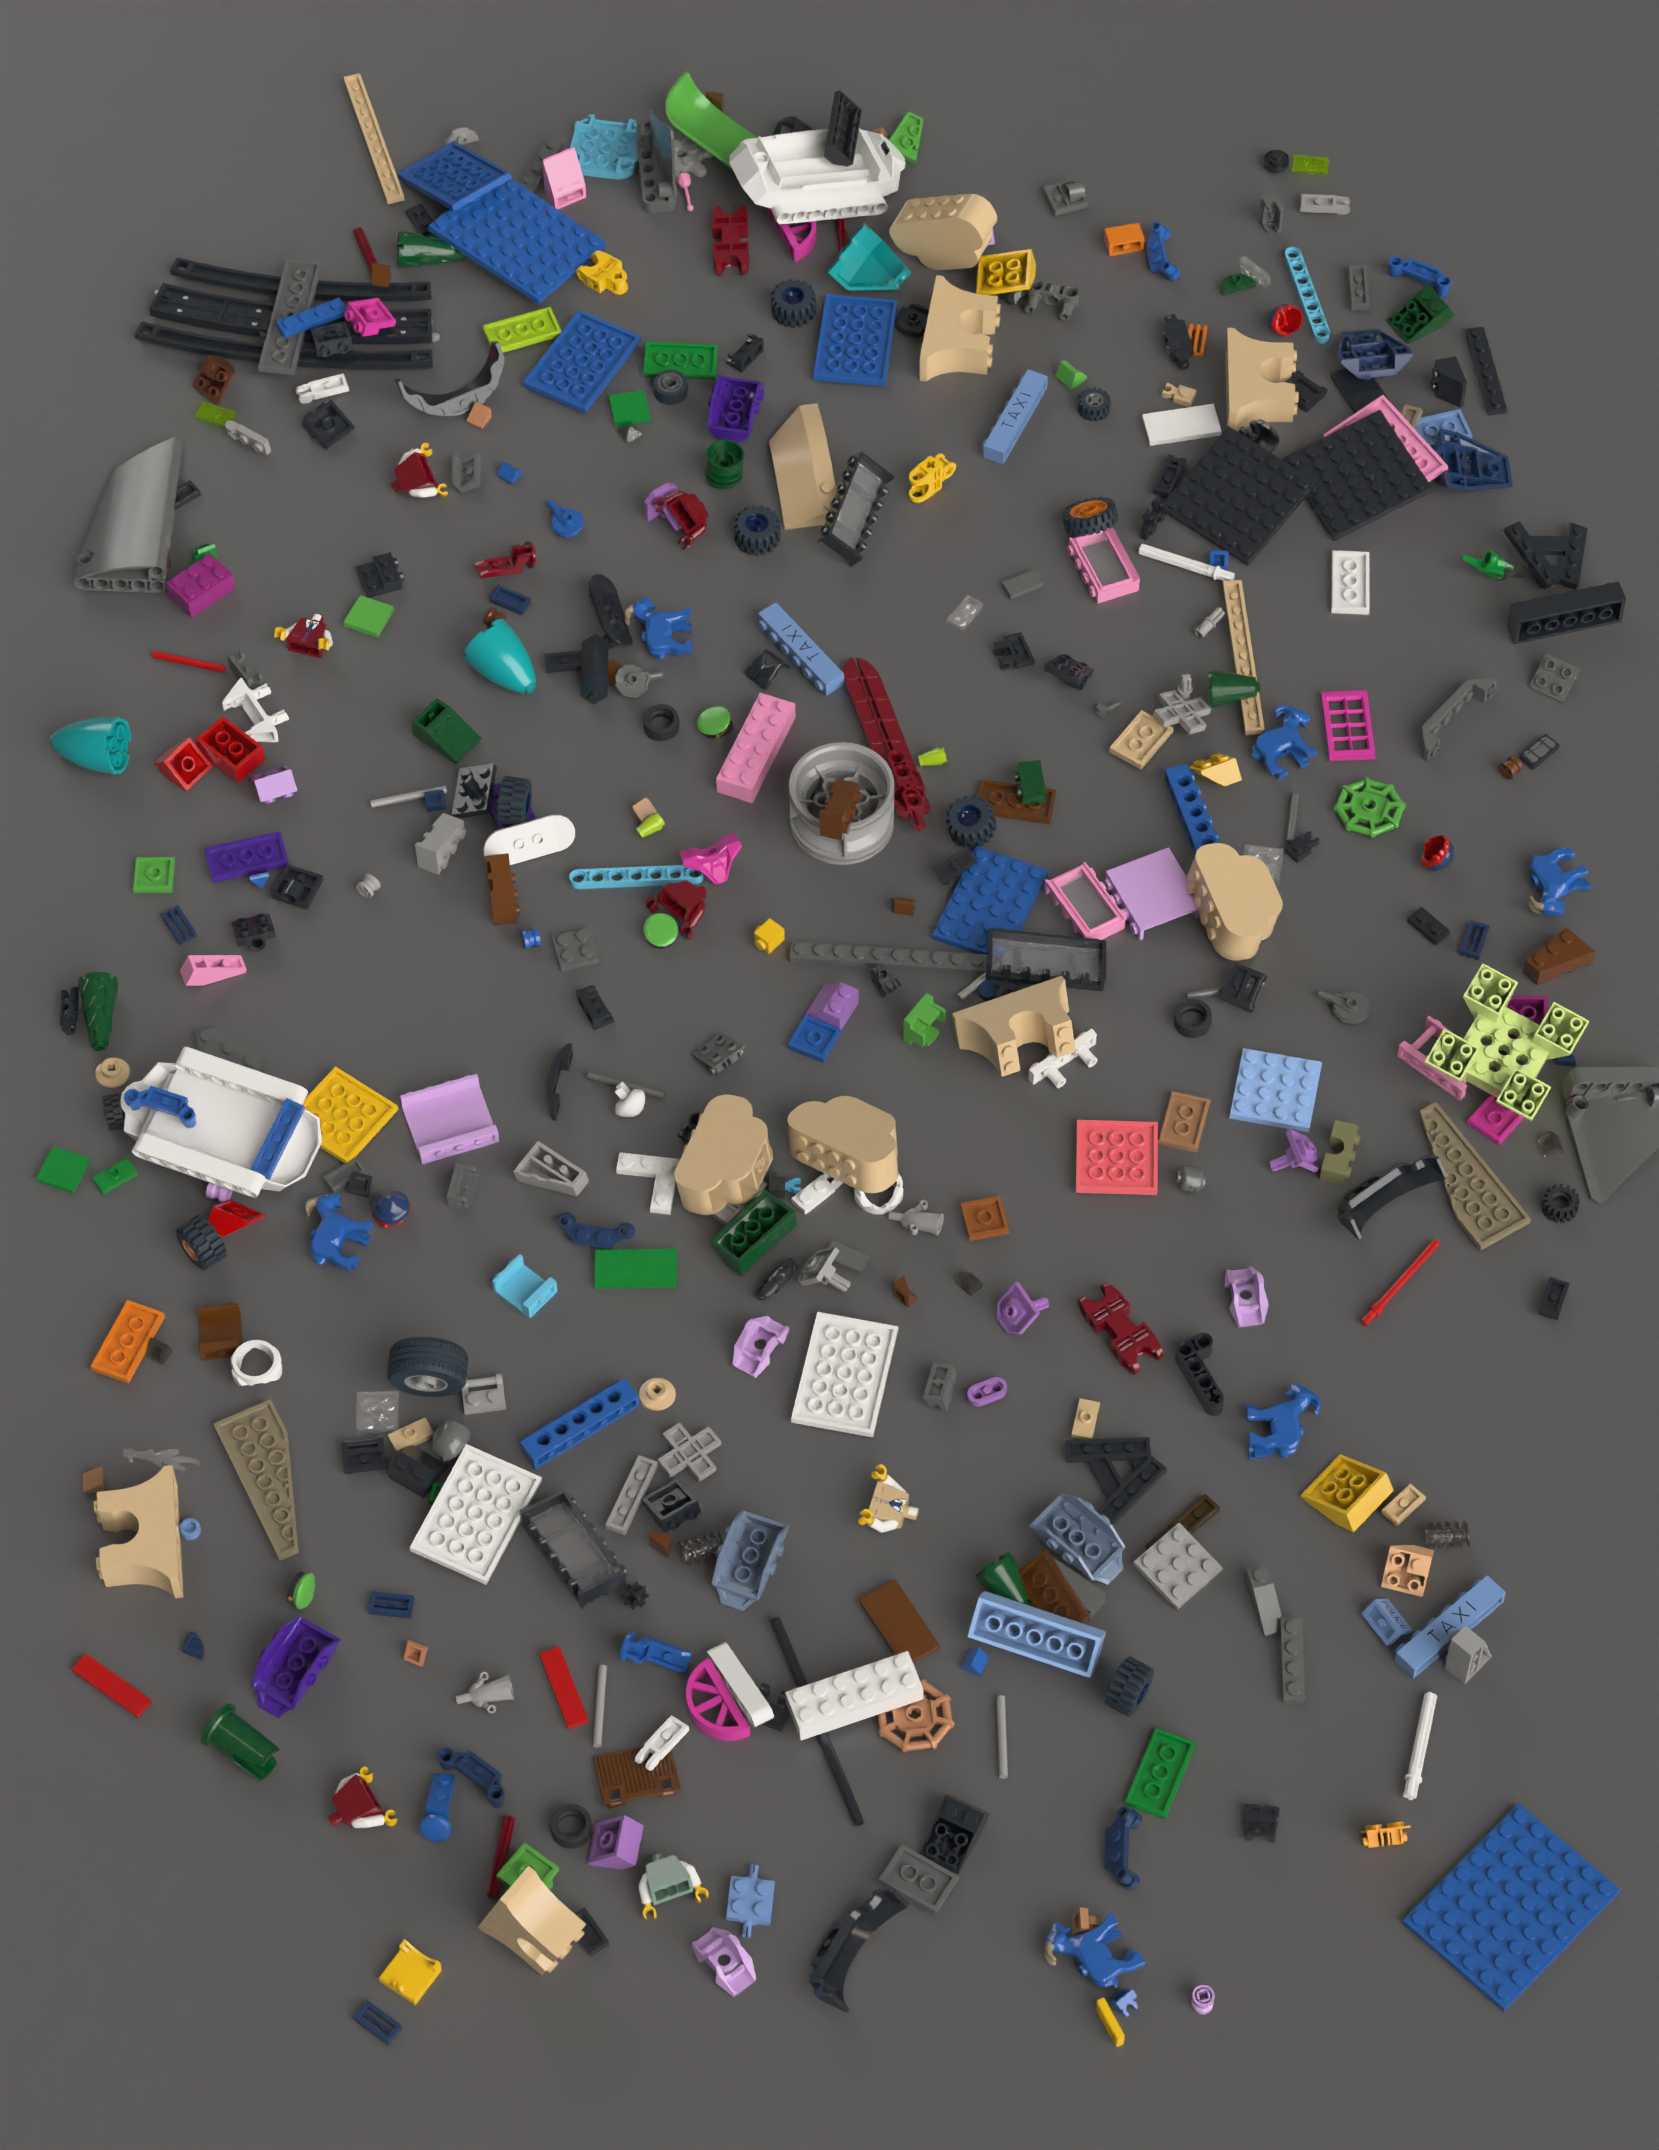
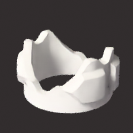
M898 1173V1179L892 1184L895 1188L893 1196L883 1206L877 1207L870 1203L864 1192L854 1188L856 1203L862 1209L872 1214H885L892 1211L903 1199L902 1177Z
M262 1340L245 1342L236 1349L231 1357L232 1376L239 1386L265 1384L269 1381L278 1380L282 1375L280 1353L268 1342ZM252 1348L263 1350L273 1362L272 1367L266 1373L259 1376H249L240 1371L242 1359Z

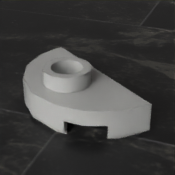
M467 127L453 130L448 138H445L444 146L453 141L463 145L479 141L476 131L469 130Z

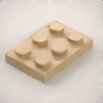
M1141 710L1110 746L1109 752L1142 770L1173 733V727H1162L1153 716Z

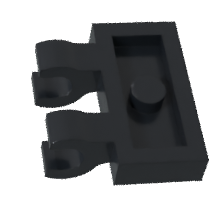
M1155 497L1151 503L1152 511L1150 514L1147 509L1142 515L1143 524L1140 527V538L1147 541L1150 535H1154L1159 522L1162 523L1166 516L1164 510L1167 506V501L1164 500L1161 503L1158 501V497Z
M1022 632L1004 636L1003 641L993 643L995 657L1003 655L1006 651L1010 654L1000 657L1002 663H999L1002 671L1010 669L1013 665H1015L1016 669L1034 665V657Z
M762 1682L759 1691L766 1700L771 1692L770 1685ZM783 1690L779 1695L776 1705L768 1702L774 1718L761 1724L781 1733L790 1716L789 1710L786 1709V1695Z

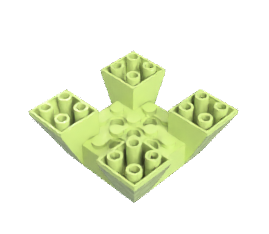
M1482 963L1463 996L1475 1019L1464 1039L1444 1029L1424 1063L1459 1082L1466 1080L1497 1097V1103L1532 1121L1551 1089L1549 1085L1539 1081L1536 1077L1546 1060L1569 1056L1572 1053L1589 1020L1553 1002L1541 1025H1538L1507 1008L1518 982ZM1508 1035H1515L1517 1039H1511ZM1482 1041H1486V1042H1488L1490 1045H1489V1046H1485V1045H1483L1481 1042H1482ZM1499 1051H1505L1507 1055H1501ZM1521 1060L1525 1065H1519L1516 1061ZM1495 1067L1498 1071L1493 1072L1489 1068Z

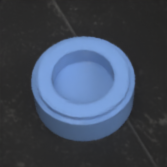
M194 1518L183 1520L179 1525L181 1536L186 1540L196 1539L201 1533L200 1523Z

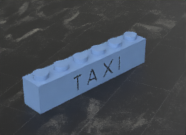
M1028 369L1025 375L1020 377L1018 387L1013 389L1010 401H1006L1003 413L998 415L995 427H991L988 439H984L982 443L983 458L1004 464L1047 389L1048 376Z
M777 603L758 613L757 624L760 630L765 631L769 635L770 640L780 647L782 653L789 656L794 666L799 667L803 671L804 676L814 683L818 691H822L827 696L844 686V673Z
M1488 1575L1482 1580H1476L1471 1587L1472 1589L1467 1593L1465 1591L1462 1592L1452 1606L1450 1604L1447 1605L1439 1617L1430 1619L1426 1624V1628L1422 1631H1416L1407 1644L1402 1643L1396 1649L1394 1662L1412 1679L1448 1650L1447 1648L1451 1643L1450 1637L1457 1629L1460 1631L1466 1625L1471 1630L1504 1602L1506 1592Z

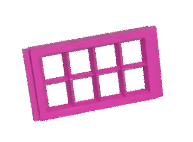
M1367 690L1321 692L1329 761L1375 759ZM1361 700L1362 709L1348 710L1347 701ZM1343 701L1344 710L1330 711L1329 702ZM1345 714L1346 723H1331L1330 715ZM1348 714H1363L1364 723H1350ZM1365 727L1366 736H1351L1350 728ZM1332 728H1347L1348 737H1333ZM1366 740L1367 749L1353 750L1352 741ZM1348 741L1349 750L1335 751L1334 742Z

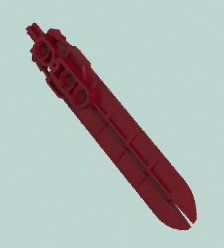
M851 658L844 666V681L870 749L879 754L892 771L896 815L902 817L903 820H911L914 829L921 831V829L926 827L922 816L929 814L931 807L925 796L926 789L920 772L916 769L878 671L866 660L856 658L860 669L859 672L854 659Z

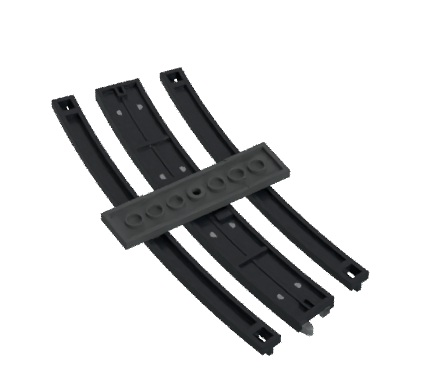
M177 257L170 269L171 275L235 289L276 294L275 303L239 299L163 283L159 290L154 291L155 298L149 307L150 316L219 331L266 337L264 344L201 335L141 321L135 332V339L201 354L259 362V372L295 375L297 366L336 369L433 368L432 349L405 351L351 350L345 354L336 353L328 357H317L315 349L302 348L303 341L313 342L310 329L284 339L276 327V321L313 308L314 298L331 300L340 298L341 300L353 301L379 298L380 301L431 300V282L390 283L389 287H381L364 282L319 280L322 269L321 262L286 259L282 277L223 268ZM417 291H427L426 293H417ZM431 309L388 310L396 320L395 326L380 328L378 334L362 337L359 332H355L352 322L347 321L345 316L319 325L323 326L346 321L352 344H422L440 340L438 333H432Z

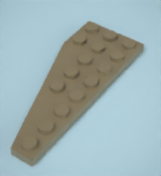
M1435 1102L1420 1110L1419 1117L1433 1156L1440 1158L1448 1175L1442 1182L1456 1221L1481 1251L1528 1225L1531 1222V1218L1438 1103Z
M269 1399L214 1423L213 1426L278 1560L281 1561L299 1553L288 1433L272 1400Z

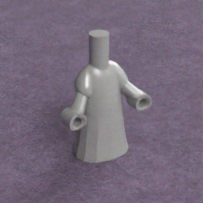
M921 1200L915 1208H911L903 1214L890 1211L889 1219L900 1221L901 1225L909 1229L912 1235H916L919 1230L938 1236L942 1229L944 1215L943 1213L920 1212L928 1208L927 1201Z
M482 1672L478 1681L470 1687L469 1693L456 1696L457 1704L471 1702L476 1707H483L489 1713H495L496 1706L489 1705L487 1702L514 1700L510 1676L506 1675L483 1684L485 1680H488L489 1674Z

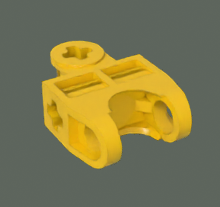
M595 251L591 255L592 261L596 264L595 266H579L575 270L577 277L582 283L600 294L605 289L617 295L624 294L628 290L627 274L622 270V261L602 251Z
M942 453L934 458L931 455L927 457L909 474V482L913 485L909 491V499L915 503H921L930 498L942 488V482L954 473L956 464L945 459ZM920 492L922 496L914 497L913 494Z

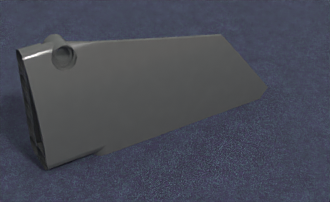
M175 436L139 453L113 470L82 552L77 556V569L74 581L76 588L89 591L162 593L166 590L168 577L167 556L168 551L171 550L174 529V507L183 449L182 440Z

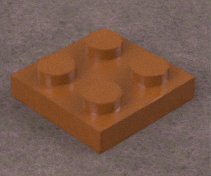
M1001 1196L961 1203L960 1207L969 1241L1009 1234V1226Z

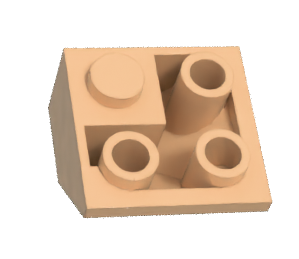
M1416 1545L1390 1546L1381 1587L1423 1597L1434 1550Z

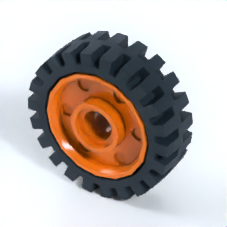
M1091 497L1090 500L1086 498L1084 501L1080 500L1077 501V504L1072 503L1071 506L1066 507V510H1063L1062 519L1065 531L1068 534H1075V536H1086L1088 534L1090 536L1093 533L1098 534L1100 531L1104 532L1107 528H1112L1118 522V512L1115 501L1111 498L1098 497L1096 499Z

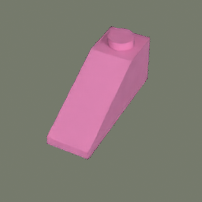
M188 955L180 969L186 986H204L246 973L247 971L241 955Z

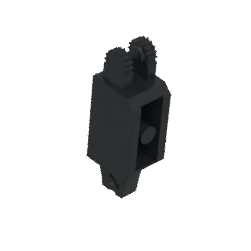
M1175 314L1164 316L1165 324L1163 326L1165 331L1162 332L1164 343L1168 342L1169 344L1166 345L1168 356L1172 355L1173 361L1178 362L1180 369L1186 370L1190 366L1188 358H1191L1194 354L1186 323L1182 319L1178 320Z

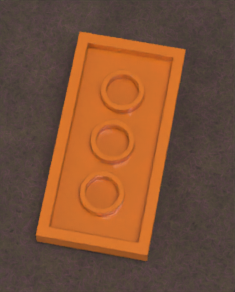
M127 1300L90 1366L91 1371L129 1384L161 1326L165 1314Z

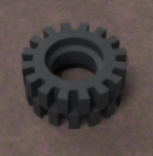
M119 1092L102 1096L109 1130L123 1129L125 1115L124 1110L121 1108Z
M1554 1184L1552 1188H1547L1541 1204L1545 1217L1549 1215L1548 1219L1551 1221L1554 1218L1555 1223H1558L1559 1220H1561V1223H1565L1566 1219L1569 1222L1572 1220V1217L1575 1218L1580 1199L1579 1194H1575L1576 1190L1574 1188L1569 1190L1570 1186L1567 1185L1564 1188L1563 1184H1560L1559 1187ZM1555 1199L1565 1200L1568 1203V1207L1559 1208L1553 1204V1201Z

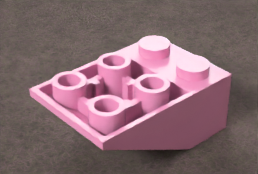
M574 147L542 160L545 197L553 207L560 209L586 197V186Z

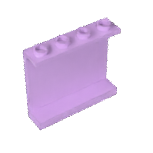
M1169 847L1106 871L1104 880L1106 890L1111 891L1116 905H1119L1125 912L1126 920L1130 923L1131 932L1133 935L1136 934L1139 940L1143 939L1144 930L1189 913H1193L1196 919L1200 917L1198 909L1194 907V896L1187 891V877Z
M477 1074L466 1075L460 1079L446 1081L436 1086H428L422 1090L408 1092L400 1096L402 1109L422 1164L499 1142L498 1130L496 1125H493L479 1086Z

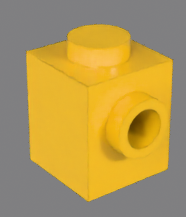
M770 918L763 925H759L754 931L755 946L768 954L785 940L784 928Z

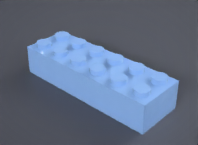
M984 1591L978 1598L968 1637L1090 1678L1095 1672L1106 1631Z

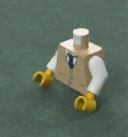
M875 1466L879 1473L874 1471L871 1476L873 1479L880 1478L881 1480L877 1482L869 1510L864 1509L859 1512L863 1516L858 1519L859 1524L864 1525L867 1523V1526L883 1533L900 1529L904 1518L917 1520L919 1508L908 1506L909 1494L892 1477L886 1474L885 1466Z

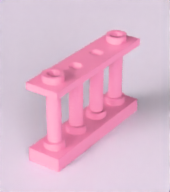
M1428 1016L1425 1024L1426 1031L1413 1044L1403 1041L1399 1045L1397 1056L1461 1101L1466 1094L1467 1085L1465 1083L1467 1081L1459 1082L1427 1065L1424 1062L1428 1056L1418 1051L1433 1035L1439 1038L1444 1029L1450 1031L1439 1020Z

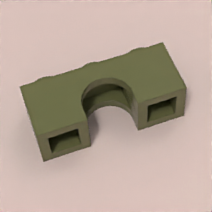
M1335 1120L1329 1147L1336 1148L1341 1153L1325 1154L1320 1180L1344 1185L1345 1178H1350L1352 1167L1349 1164L1350 1161L1354 1162L1357 1150H1354V1146L1359 1145L1361 1134L1358 1133L1359 1125Z

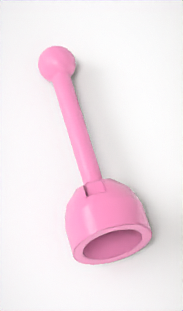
M681 173L676 177L679 187L684 188L688 204L687 210L693 211L694 207L691 205L687 188L691 185V177L688 173Z

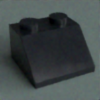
M1453 356L1435 360L1434 368H1432L1433 377L1430 380L1431 390L1435 392L1437 398L1459 408L1463 407L1467 382L1457 357Z
M413 1445L398 1452L389 1464L388 1472L391 1480L425 1498L432 1489L433 1483L439 1480L448 1468V1465Z

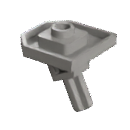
M836 1247L817 1251L806 1261L798 1274V1281L802 1286L818 1282L824 1285L830 1283L839 1290L846 1292L851 1284L848 1280L835 1273L836 1268L831 1265L839 1253Z

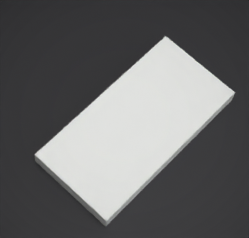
M1214 404L1142 414L1150 446L1220 436L1222 433Z
M1332 550L1331 613L1369 615V552Z

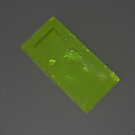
M1294 155L1292 172L1327 175L1329 157Z
M203 402L195 416L198 420L225 428L226 422L229 420L234 421L237 414L235 411Z

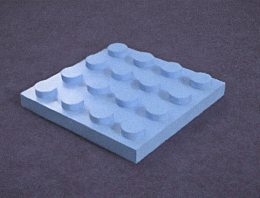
M1243 1048L1229 1119L1309 1132L1322 1062Z

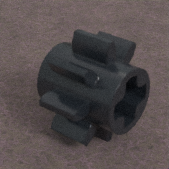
M636 1581L632 1586L628 1583L624 1587L626 1591L621 1594L624 1597V1605L632 1606V1610H634L638 1605L643 1607L646 1604L644 1599L649 1597V1594H646V1586L638 1585V1581Z

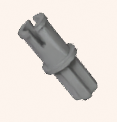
M1218 607L1209 617L1203 618V622L1194 629V634L1198 638L1203 639L1211 629L1216 628V623L1225 615V612Z
M1188 673L1181 675L1180 684L1178 685L1179 695L1184 701L1190 700V694L1193 691L1192 679Z

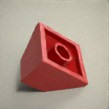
M190 737L167 750L154 762L166 779L184 791H188L213 767Z
M230 1199L212 1207L208 1222L214 1227L220 1237H224L264 1219L265 1214Z

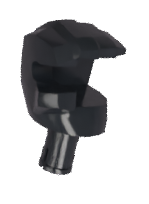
M1262 419L1250 422L1251 433L1246 427L1242 426L1239 429L1240 434L1270 453L1276 448L1280 440L1276 430Z

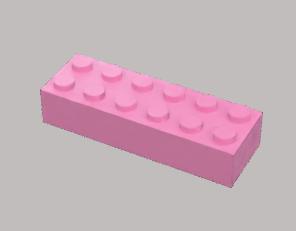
M759 693L716 778L718 793L746 802H754L796 717L795 703Z

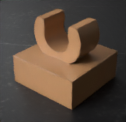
M1080 1907L1071 1916L1073 1936L1093 1930V1926H1098L1097 1917L1089 1916L1088 1908Z

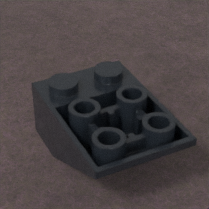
M945 1795L920 1855L959 1875L980 1837L990 1813L953 1795Z

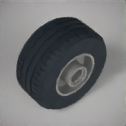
M434 1337L404 1338L397 1341L390 1349L387 1378L393 1387L405 1393L425 1397L450 1396L458 1393L465 1386L469 1358L461 1346L448 1340Z

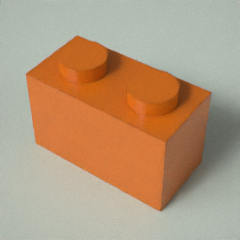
M1134 223L1105 228L1104 243L1108 255L1114 256L1143 251L1144 236L1140 224Z

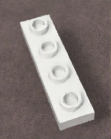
M1090 1029L1077 1036L1074 1040L1075 1052L1058 1058L1050 1053L1040 1063H1034L1029 1069L1028 1080L1034 1085L1043 1078L1048 1077L1057 1088H1060L1066 1083V1078L1057 1070L1077 1056L1089 1068L1094 1066L1098 1059L1089 1048L1096 1044L1097 1034L1095 1031Z

